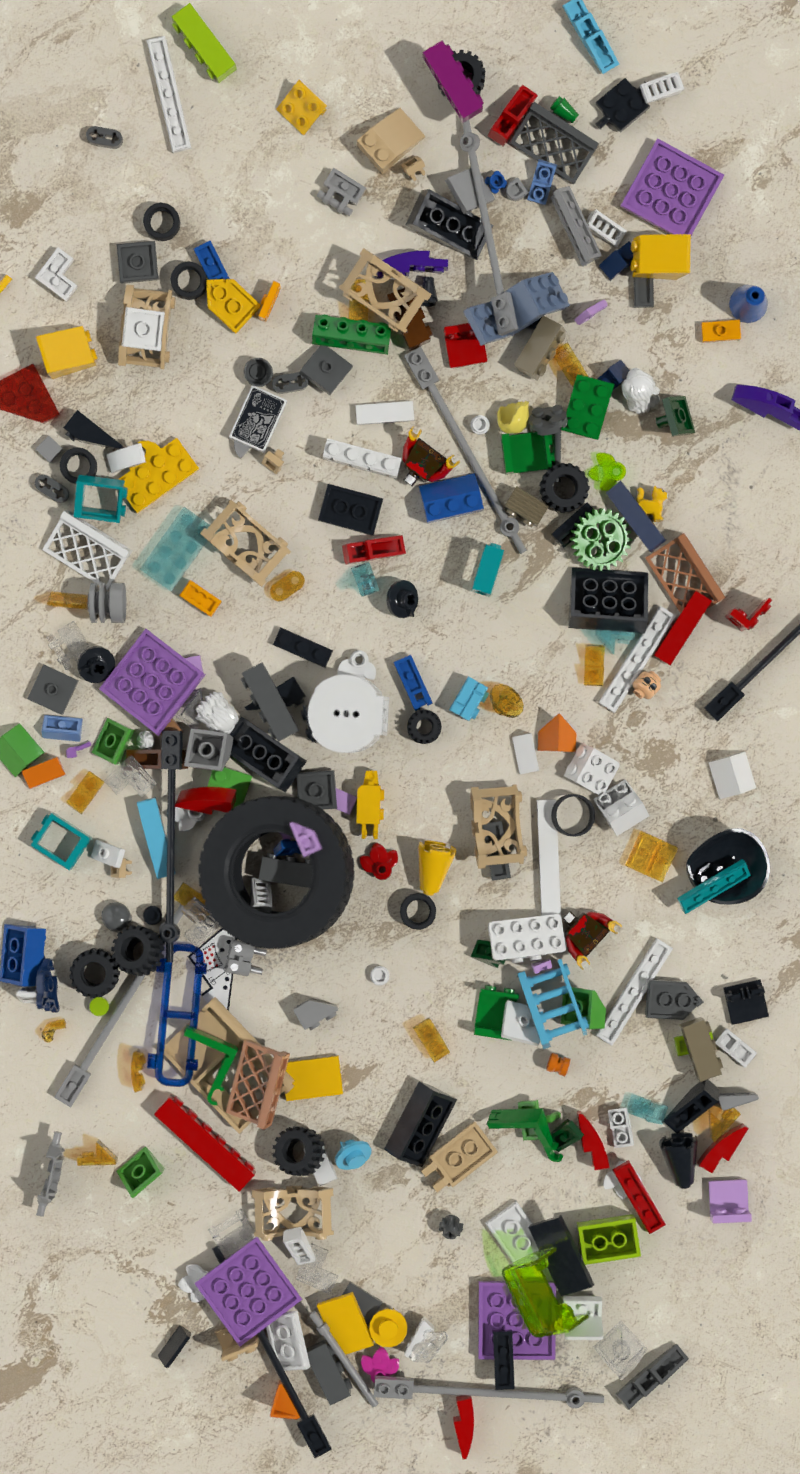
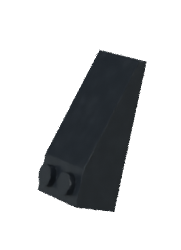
M430 189L421 190L406 222V226L466 256L478 260L486 243L482 219L471 212L463 214L457 204Z
M242 716L230 733L233 737L230 755L285 793L307 762V760L276 739L273 740L269 734Z

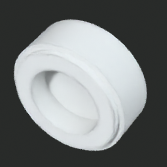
M384 966L373 968L370 974L371 981L379 986L386 984L389 980L388 969Z

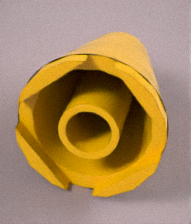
M425 840L424 844L421 841L419 842L420 889L423 891V894L433 896L434 893L439 892L456 855L455 847L451 846L449 849L445 847L446 843Z

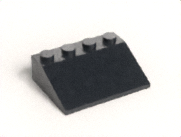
M572 567L568 628L645 634L648 623V573L618 570L600 571L598 569Z

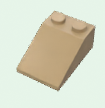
M399 108L357 140V146L383 175L422 141L425 135L406 113Z

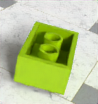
M633 1214L576 1222L581 1257L585 1265L641 1257L636 1219Z

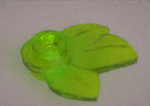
M598 453L596 454L598 465L589 470L588 476L592 480L600 482L601 491H609L616 485L617 481L625 477L626 468L622 463L616 462L612 455ZM613 469H619L620 474L614 475Z

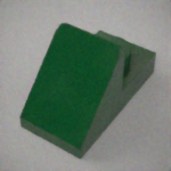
M477 939L471 954L473 959L498 968L499 964L504 965L506 959L497 961L493 959L490 941Z
M566 1119L551 1132L553 1142L559 1143L556 1149L557 1152L577 1142L584 1135L573 1121Z

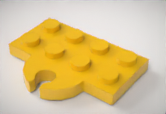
M175 438L163 448H160L151 441L138 442L146 450L144 456L146 462L135 467H129L130 471L118 479L125 480L124 487H128L126 499L137 514L200 470L178 438Z

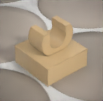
M417 155L401 165L403 171L414 181L417 180L415 177L417 171H420L421 175H425V171L422 169L425 167V164Z
M277 449L274 454L268 451L263 458L262 464L277 475L284 464V461L281 460L284 452L280 449Z
M123 858L120 868L111 866V877L126 878V875H131L132 871H126V865L132 864V861Z

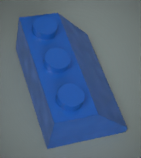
M475 473L419 486L427 524L484 510Z
M4 924L0 982L18 986H36L37 972L44 960L46 929L34 926Z

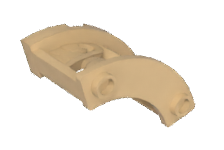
M363 248L359 254L361 255L360 259L343 285L339 286L344 291L343 296L350 301L356 299L388 321V326L394 331L398 332L400 329L406 333V327L424 300L428 301L432 294ZM368 263L366 275L360 274ZM378 271H381L384 274L383 278L380 280L372 278L373 275L378 277ZM358 277L365 279V283L357 284L362 288L360 292H355L351 289ZM391 277L395 278L393 292L398 300L383 303L377 302L372 282L384 283ZM399 286L405 288V291L401 293L404 296L402 298L397 291ZM367 294L370 303L361 297ZM415 297L411 305L408 306L407 302ZM403 305L407 311L401 320L397 321L394 318V313L397 311L401 315L402 310L399 306ZM379 309H389L388 315Z
M126 285L123 301L124 310L120 326L122 333L119 342V366L132 364L165 369V364L169 363L170 351H167L171 309H175L176 297H172V290H168V292L135 289L134 285ZM151 301L165 302L163 308H158L159 302L154 303L152 307L150 303ZM126 307L165 312L159 359L146 358L145 349L121 346ZM138 352L142 354V357L128 356Z
M230 499L228 506L208 529L204 528L200 534L262 587L267 582L265 580L266 577L285 555H289L291 551L287 548L288 543L281 537L275 538L246 512L247 508L241 502L235 503ZM236 511L240 515V520L235 521L232 517L233 527H230L226 520ZM245 518L254 526L244 525ZM224 524L226 529L216 533L217 530ZM235 533H255L258 553L245 551L237 556L235 552L238 547V540ZM262 533L270 540L264 543ZM230 534L234 540L232 546L226 544V540L230 539L227 535ZM270 545L278 547L279 550L271 559L264 557V553H273L269 551ZM247 555H253L257 557L256 560L252 558L251 563H248L245 560ZM266 561L267 564L259 572L262 562Z
M513 784L511 787L488 789L471 787L470 809L473 812L471 826L472 837H475L476 842L474 851L478 869L486 868V865L524 864V857H527V847L523 845L519 814V803L522 802V793L518 791L516 784ZM511 795L510 805L505 804L506 799H503L500 805L497 804L499 796ZM494 797L493 802L481 798ZM490 808L491 812L489 817L484 818L482 816V812L487 811V813H489ZM512 810V816L507 811ZM495 811L509 824L505 834L499 841L492 832L482 829V825L492 820ZM513 832H514V838H515V840H514V839H510V837L512 836ZM490 836L494 842V845H492V841H490L488 844L485 843V837ZM509 846H515L516 854L504 855L501 847H504L506 851L511 852ZM496 851H497L498 854H499V855H497V856H487V855H490V854H492V853H494V852H496Z
M286 1186V1189L268 1187L252 1190V1198H255L256 1232H254V1236L260 1237L262 1241L273 1240V1237L283 1236L285 1230L297 1227L302 1228L307 1223L309 1228H302L306 1236L315 1237L317 1240L327 1239V1236L334 1235V1230L331 1227V1196H333V1188L312 1186V1188L302 1189V1186ZM291 1197H296L298 1205L302 1209L309 1211L295 1224L287 1220L280 1213L289 1205ZM282 1198L285 1203L276 1208L275 1206L280 1204L277 1202V1199ZM304 1198H308L310 1201L307 1205L303 1203ZM263 1200H264V1202H265V1204H266L267 1209L269 1210V1211H266V1212H264V1213H263ZM321 1201V1210H318ZM315 1214L322 1216V1229L314 1226V1222L320 1223L319 1218L314 1216ZM272 1215L273 1217L268 1220L267 1224L273 1223L274 1227L264 1230V1217Z

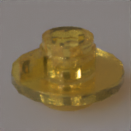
M498 684L491 689L490 700L497 714L515 718L523 712V701L513 688L508 685Z

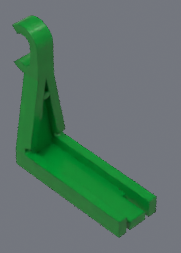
M186 1025L184 1036L225 1053L207 1094L208 1102L216 1106L218 1105L217 1100H213L211 1097L216 1089L225 1090L221 1084L234 1060L238 1048L236 1045Z
M543 1108L498 1109L491 1111L488 1118L489 1121H487L489 1129L534 1128L548 1158L553 1162L562 1161L563 1155L553 1152V1150L557 1149L559 1143L552 1140Z

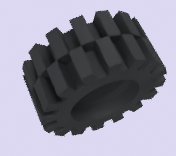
M430 710L416 711L411 715L407 723L409 736L420 744H429L435 741L442 729L438 715ZM422 719L429 720L432 724V729L428 734H421L417 730V723Z

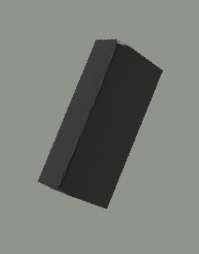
M181 1325L178 1326L158 1354L165 1368L170 1367L191 1337V1332Z

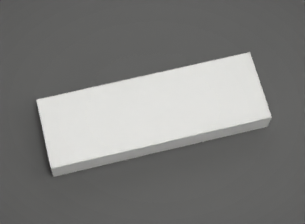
M413 401L356 405L357 425L414 421Z

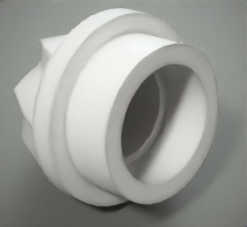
M142 731L138 734L136 742L141 749L149 750L154 747L156 738L152 732Z

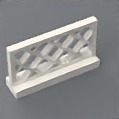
M69 510L63 511L60 516L61 519L42 550L98 585L104 583L100 580L98 572L108 570L110 579L105 586L106 590H109L111 583H113L133 550L82 518H75L74 513ZM63 523L70 527L72 535L62 537L60 528ZM82 534L86 537L88 545L78 547L75 536ZM72 537L75 548L65 550L63 539ZM53 541H60L62 551L54 552L49 549ZM100 545L103 548L104 555L94 557L92 546ZM89 547L91 558L81 560L79 549ZM76 550L78 561L70 562L67 559L66 552ZM116 555L121 560L117 566L110 567L108 556ZM105 557L107 568L98 570L95 559ZM92 560L94 571L88 573L84 570L82 562Z

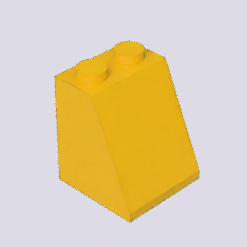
M691 234L639 235L633 239L631 243V251L633 252L631 271H633V277L677 280L690 273Z
M83 326L36 336L47 374L52 379L96 366L95 360L98 357L95 349H91L89 344L92 338L89 330L85 331Z

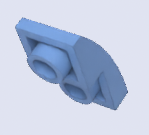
M538 160L527 200L546 205L557 164Z

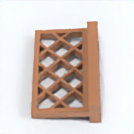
M685 533L645 558L680 613L684 609L685 602L688 603L686 600L688 589L710 594L714 601L710 603L708 608L726 598ZM675 543L681 549L679 557L668 555L670 546ZM667 549L666 554L661 553L662 551ZM682 552L684 553L687 559L681 558ZM656 555L665 556L663 567L655 566L651 558ZM667 557L679 559L676 570L665 568ZM681 560L689 561L691 564L690 573L678 571ZM692 569H694L697 575L692 574ZM664 570L675 572L673 583L664 581ZM678 573L689 575L687 586L675 584ZM691 576L700 578V589L689 587ZM703 585L705 586L707 591L702 590ZM675 586L686 589L683 600L675 598L673 595ZM678 601L683 602L682 607L680 606Z
M247 1039L244 1040L226 1113L257 1124V1127L261 1129L272 1126L290 1053L285 1051L279 1052ZM248 1046L254 1048L257 1053L256 1057L250 1059L247 1053ZM266 1053L274 1055L270 1065H267L263 1057ZM259 1057L264 1068L256 1071L252 1061ZM248 1063L253 1074L246 1077L242 1069ZM263 1070L268 1075V1081L265 1083L261 1081L258 1075ZM252 1076L255 1077L259 1084L254 1089L251 1088L247 1080ZM241 1082H244L248 1090L243 1095H241L238 1089V1085ZM261 1088L264 1096L263 1100L258 1102L253 1091ZM247 1094H250L254 1102L249 1107H247L243 1099ZM238 1099L244 1109L240 1112L233 1109L234 1101ZM256 1106L259 1112L258 1119L252 1117L249 1111L250 1108Z

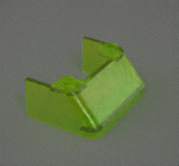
M556 1247L533 1252L502 1269V1276L529 1332L537 1338L568 1333L589 1318L588 1314L575 1316L573 1309L565 1303L558 1304L543 1273V1270L549 1265L548 1256L557 1251Z

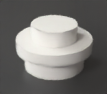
M482 415L475 416L470 424L471 430L478 435L485 434L490 426L489 420Z

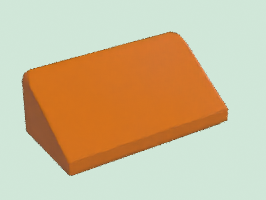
M59 757L21 771L30 789L66 775Z

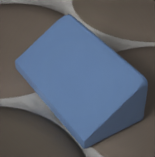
M44 715L42 737L45 739L80 742L83 719Z

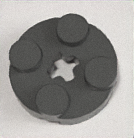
M555 405L553 407L534 408L528 422L532 432L534 430L537 431L538 435H552L559 432L558 428L562 426L565 428L568 420L562 406Z

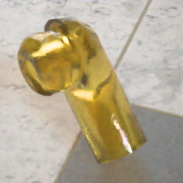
M65 1019L51 1021L46 1024L41 1033V1037L45 1042L53 1041V1035L56 1030L66 1028Z

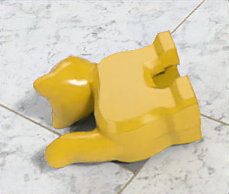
M654 486L652 491L653 500L643 499V488H637L638 495L636 501L647 515H653L654 522H662L663 502L668 498V493L662 488Z

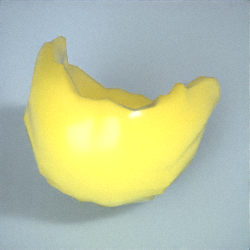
M521 401L516 404H508L505 407L500 406L497 412L498 425L504 433H520L527 427L529 402Z

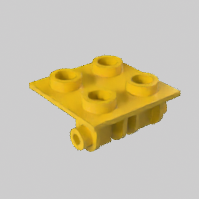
M298 80L276 110L298 131L305 135L317 118L326 112L325 108L327 105L303 82Z

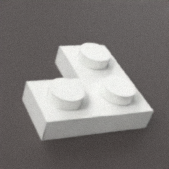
M58 247L35 278L66 302L78 288L75 283L63 275L74 259Z

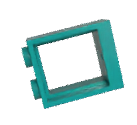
M78 475L74 517L120 523L121 517H125L126 505H123V499L127 498L128 487H124L125 480ZM85 486L118 489L117 510L84 507Z
M495 543L485 545L471 592L490 597L504 553L501 545Z
M55 813L47 814L41 822L43 825L41 830H36L31 837L33 842L30 846L66 869L72 870L92 837ZM53 821H56L81 838L66 861L39 844Z

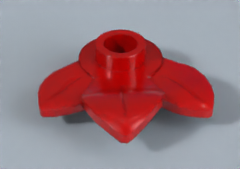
M375 843L372 846L370 856L360 857L362 868L368 873H373L379 880L388 879L392 874V868L398 862L397 851L391 850L387 852L379 843ZM381 867L386 869L384 873H379Z

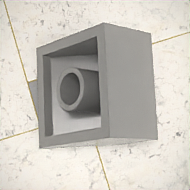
M191 728L184 766L223 771L230 758L233 737L224 732Z

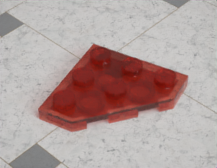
M34 364L0 380V410L42 424L60 416Z

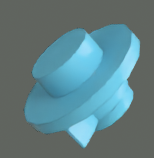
M347 1140L340 1142L341 1150L335 1157V1163L338 1168L343 1170L357 1169L369 1159L371 1147L364 1141Z

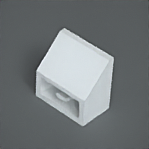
M626 779L593 799L616 836L649 817L643 802Z

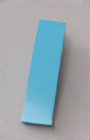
M570 0L562 5L578 36L601 73L604 74L619 65L603 31L599 29L592 14L588 12L583 0Z
M156 797L139 801L137 806L157 879L167 877V837Z

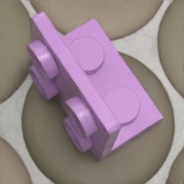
M746 1179L709 1181L710 1220L712 1223L752 1222V1216L748 1209V1186Z

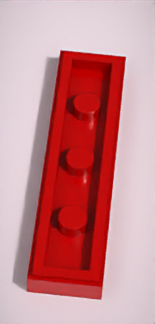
M695 590L654 656L671 666L712 600Z
M628 1160L612 1169L648 1233L651 1234L665 1226L664 1220L630 1161Z

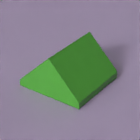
M107 718L92 753L114 765H119L135 730Z
M20 723L0 737V760L14 777H17L21 771L25 770L45 753Z
M145 1146L116 1172L130 1196L134 1198L159 1177L165 1168Z

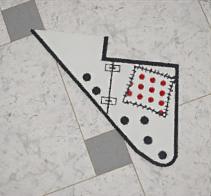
M221 928L192 952L188 958L210 987L201 994L207 1004L216 997L229 1011L233 974L225 972V965L229 954L230 942L232 939H237Z

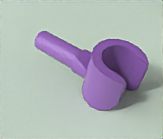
M91 742L68 748L66 750L67 758L77 757V751L92 746Z

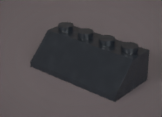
M419 1081L384 1150L398 1160L423 1167L457 1099L431 1085Z

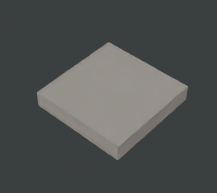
M471 168L450 176L445 180L463 214L479 208ZM481 175L486 204H489L495 198Z

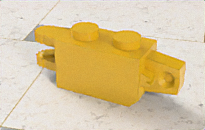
M372 770L365 772L364 783L357 789V824H362V839H366L367 836L366 824H374L373 837L378 839V824H380V820H384V809H380V801H384V789H381V785H379L377 771Z

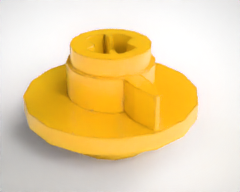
M394 1308L379 1310L373 1315L369 1331L375 1343L382 1347L390 1348L399 1345L407 1335L408 1326L405 1317Z

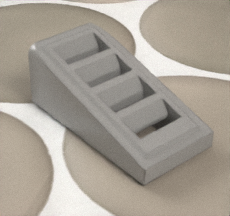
M753 1092L719 1093L718 1104L720 1109L724 1111L756 1101L759 1097Z

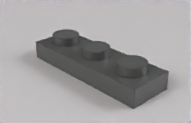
M502 821L483 825V830L492 832L498 841L504 835ZM486 836L485 842L488 844L492 841V845H494L492 838ZM501 847L503 854L507 855V851L504 847ZM496 851L488 856H497L499 854ZM509 863L489 865L492 881L511 878Z

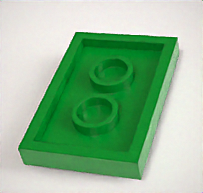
M577 374L566 411L568 423L565 428L562 426L561 430L598 440L614 383Z

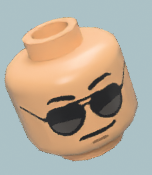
M643 671L633 682L634 694L640 699H651L661 688L660 677L653 671Z

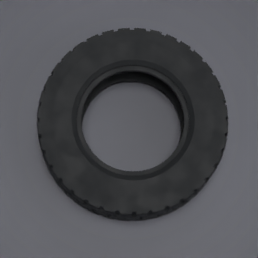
M270 796L246 801L234 807L224 817L220 818L208 834V839L205 840L202 847L204 849L201 851L199 859L201 864H199L198 874H200V877L198 878L199 886L202 888L200 890L202 898L206 901L205 905L208 911H211V916L224 931H228L229 935L245 944L264 949H283L311 941L333 926L344 912L345 906H347L351 897L350 893L353 890L355 871L353 868L352 850L350 845H348V840L337 822L335 823L328 813L305 800L294 797ZM291 822L314 830L322 849L309 855L313 876L310 889L305 898L296 907L286 912L271 911L270 913H265L251 907V897L246 891L242 879V863L249 847L258 838L271 832L284 833L296 839L289 825Z

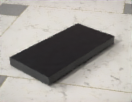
M562 1215L531 1224L528 1227L561 1296L589 1289L595 1285Z

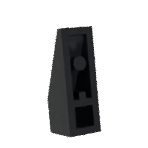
M78 410L63 427L67 431L65 435L72 441L77 439L82 443L115 450L124 448Z
M294 677L276 687L287 707L292 705L297 707L305 702L303 698L306 695ZM253 702L245 707L247 711L261 710L259 705L255 706Z
M709 1079L697 1083L666 1116L663 1122L678 1134L718 1103L719 1088Z

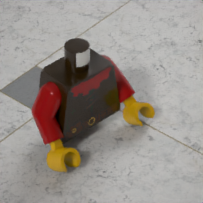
M412 426L403 446L402 460L405 463L404 467L410 471L403 480L413 487L418 479L426 483L427 481L435 482L445 478L460 463V460L453 463L452 457L455 455L445 458L419 438L422 433L421 429L418 434L413 433L414 426Z
M569 911L562 918L570 926L565 931L567 934L565 942L568 952L577 961L578 966L582 970L584 969L581 966L582 962L587 961L590 965L587 956L610 931L618 934L614 931L616 925L622 927L619 922L613 921L605 914L592 911L586 914L583 912L579 917H576Z

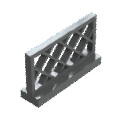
M536 102L533 103L527 116L510 141L512 145L537 161L547 157V162H550L548 156L560 154L562 165H558L555 172L575 184L599 146L598 142ZM531 116L539 120V128L529 130L527 122ZM551 127L555 130L556 138L545 140L543 129ZM541 130L543 141L532 143L530 132ZM528 133L530 144L520 145L515 142L519 135ZM568 138L571 140L572 148L561 150L559 139ZM557 140L559 151L548 154L546 143ZM544 143L546 154L540 156L534 154L532 146ZM583 148L589 152L585 159L577 161L575 150ZM573 151L575 162L564 164L562 153ZM576 164L577 173L574 178H571L566 174L565 166Z

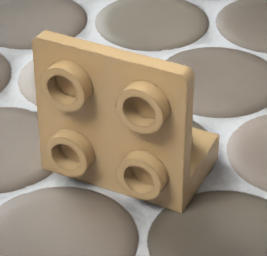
M226 1327L215 1332L223 1350L221 1355L222 1361L227 1360L230 1362L237 1359L241 1353H252L259 1344L257 1334L242 1346H239Z

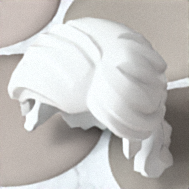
M632 368L628 372L627 378L622 382L623 396L628 400V409L640 414L645 413V411L649 412L650 407L654 408L660 402V389L655 386L656 384L651 375L638 368Z
M221 692L210 693L209 696H205L206 701H201V705L196 707L198 713L196 719L203 722L210 731L230 734L238 722V715L234 707L228 704V701Z

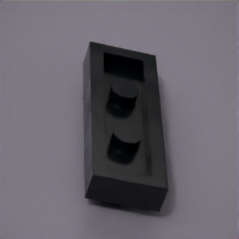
M281 627L273 643L274 646L326 668L333 653V650Z
M493 1330L495 1390L515 1389L512 1330Z

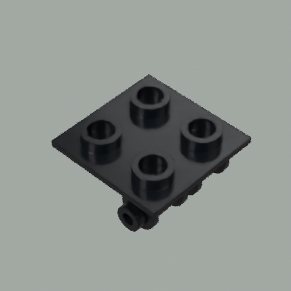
M761 979L723 988L731 1025L769 1017L764 996L765 990Z

